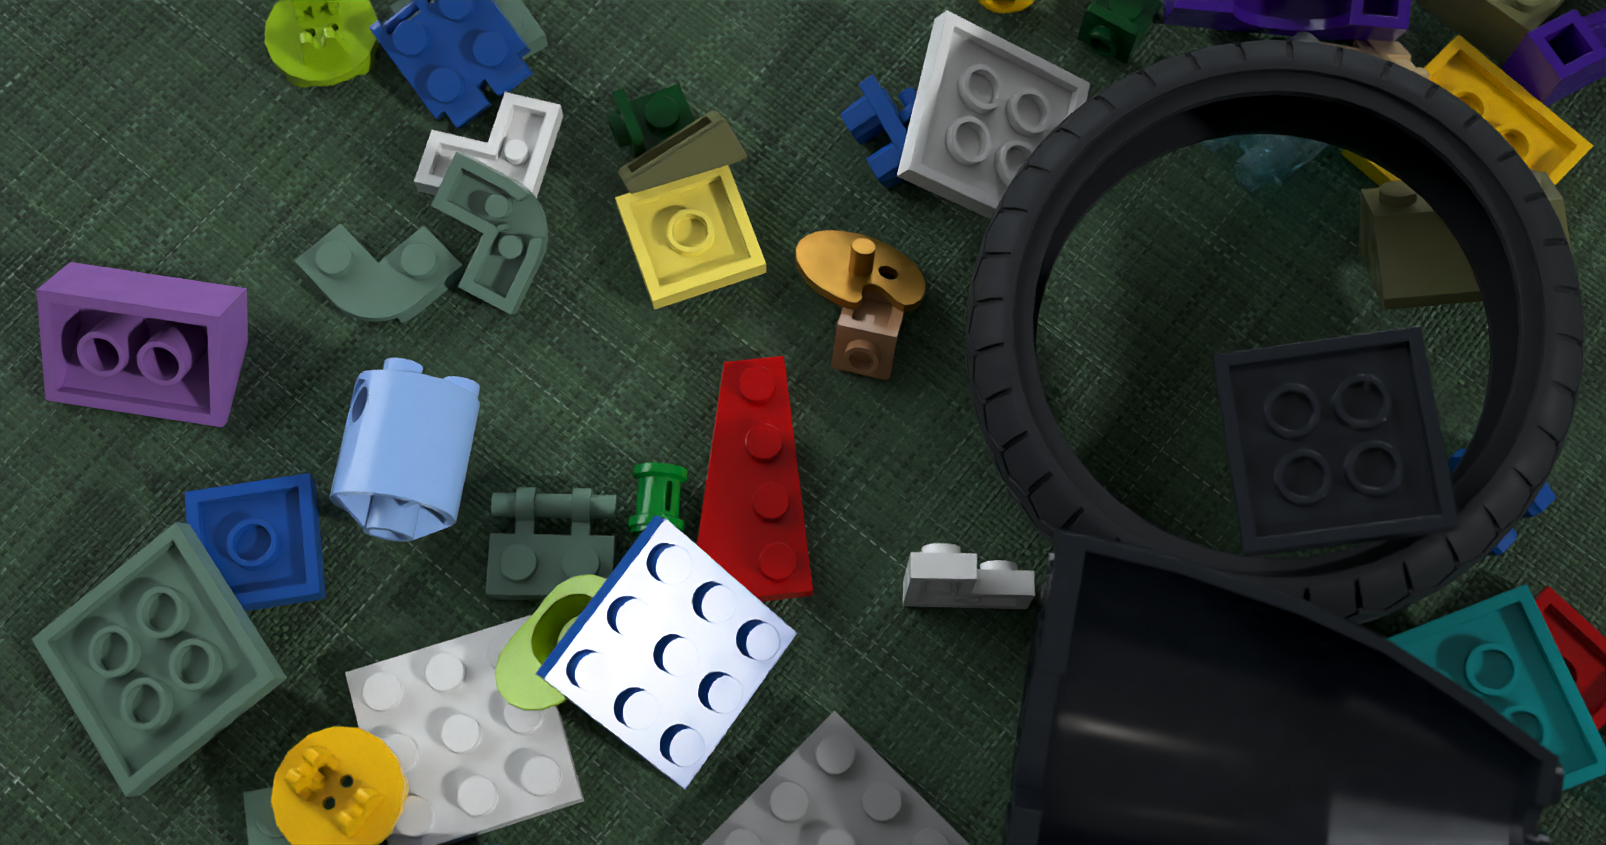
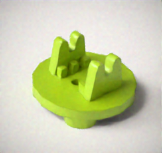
M279 0L274 5L265 23V45L274 65L286 75L288 81L298 87L334 86L355 76L367 74L373 69L376 63L375 52L380 42L371 32L369 26L376 22L378 18L369 0Z

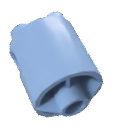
M403 358L385 359L383 370H368L360 373L355 381L350 410L329 497L331 502L335 506L349 512L362 527L364 533L389 541L409 542L455 524L480 408L478 400L480 385L477 382L457 376H448L441 379L422 374V365Z

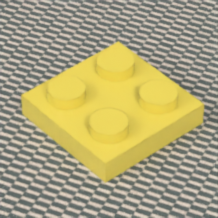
M729 165L641 192L627 193L615 197L619 214L654 310L766 273L764 256Z

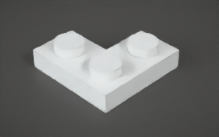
M505 92L488 143L431 130L414 179L417 190L436 195L455 153L462 152L522 183L537 198L563 118L561 105Z
M947 543L928 544L922 547V552H911L903 579V606L1027 609L1035 596L1034 571L1018 570L1017 563L1003 560L983 562L980 564V569H977V554L961 553L959 546Z

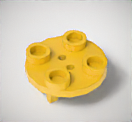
M333 726L309 734L287 752L274 776L271 804L277 827L291 845H379L391 835L403 813L404 803L409 793V783L403 773L399 758L384 740L361 728ZM346 777H352L353 784L349 788L343 787V781ZM329 798H334V807L327 810L325 807L326 801Z

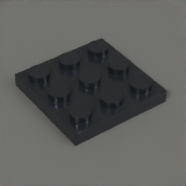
M1421 326L1213 355L1212 365L1243 558L1453 532L1459 527Z

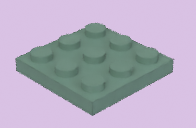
M180 522L172 524L32 638L33 643L125 797L142 795L287 679L191 525Z

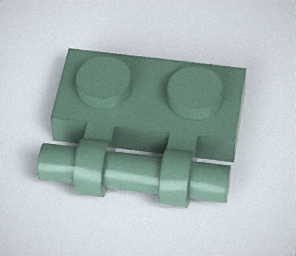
M518 487L516 493H493L491 498L492 517H514L516 524L515 534L490 533L486 596L488 599L543 601L558 584L574 576L594 574L607 579L616 567L617 541L615 536L593 535V519L617 520V495H594L592 488H573L572 494L538 493L537 487ZM538 518L571 519V535L537 534Z

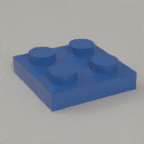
M310 473L185 492L187 524L191 525L245 611L326 599L316 479Z

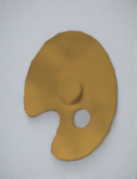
M824 230L806 235L799 241L795 249V265L805 282L821 296L847 309H858L861 305L862 294L866 291H875L881 294L896 309L902 312L915 310L924 299L926 283L921 271L914 262L899 250L875 238L842 230ZM879 273H889L896 279H886Z

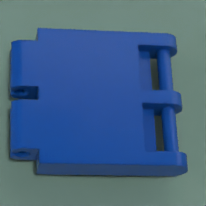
M412 0L384 23L378 19L370 25L371 32L433 116L442 120L448 115L454 125L460 129L493 105L482 90L483 87L489 84L494 92L502 98L505 92H510L533 74L522 58L531 49L494 0H435L431 2L432 0ZM419 10L421 11V12H419L417 15H415L412 19L407 20V19H409L412 15H414L416 12H418Z

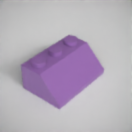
M70 262L36 290L46 401L223 427L227 423L248 345L247 288Z

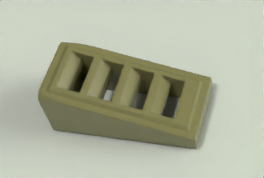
M711 110L619 168L620 171L617 173L630 193L633 194L733 164L748 156L726 119L716 110Z

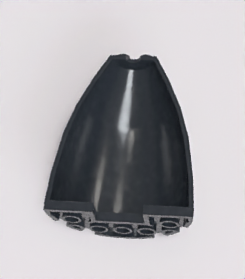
M1056 530L1052 545L1055 553H1049L1041 592L1043 607L1042 611H1037L1029 652L1011 768V802L1008 801L1006 806L1001 845H1550L1548 833L1544 830H1538V824L1543 808L1549 805H1557L1562 795L1564 772L1562 765L1558 763L1559 757L1469 690L1390 640L1299 596L1171 554L1079 532Z

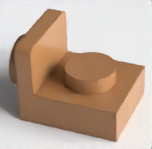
M866 291L862 294L861 305L858 309L843 307L837 324L832 367L878 379H889L905 312L896 309L886 298L875 291Z

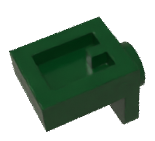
M1097 0L1096 3L1092 2L1084 13L1077 39L1086 43L1096 54L1107 58L1113 57L1127 65L1158 15L1162 2L1159 0Z
M680 84L631 101L628 100L623 88L612 92L615 113L607 115L609 126L618 148L629 146L634 159L695 121Z

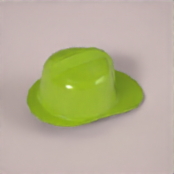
M594 574L578 575L558 584L543 600L538 609L510 638L499 655L495 670L497 690L509 705L524 711L546 710L567 700V698L536 675V672L607 579Z

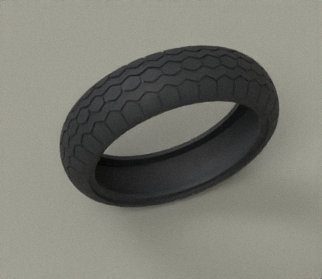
M1257 40L1205 47L1158 61L1111 84L1090 98L1066 117L1039 144L1018 170L1006 189L982 239L975 261L966 311V365L975 414L991 458L1020 508L1052 545L1054 534L1057 529L1171 554L1299 596L1359 625L1407 608L1459 578L1502 541L1534 502L1561 453L1578 402L1584 360V314L1577 269L1556 212L1533 172L1506 139L1480 114L1455 95L1418 73L1364 52L1316 42ZM1272 134L1321 141L1348 150L1376 163L1402 180L1420 195L1440 216L1460 244L1474 272L1483 298L1488 322L1490 360L1483 408L1473 437L1460 462L1450 475L1459 527L1456 531L1367 542L1333 553L1306 557L1263 558L1252 556L1243 558V555L1206 548L1176 537L1145 521L1121 504L1095 480L1076 457L1064 438L1047 403L1037 368L1036 337L1045 287L1056 259L1067 239L1085 214L1105 193L1147 163L1189 145L1234 135Z

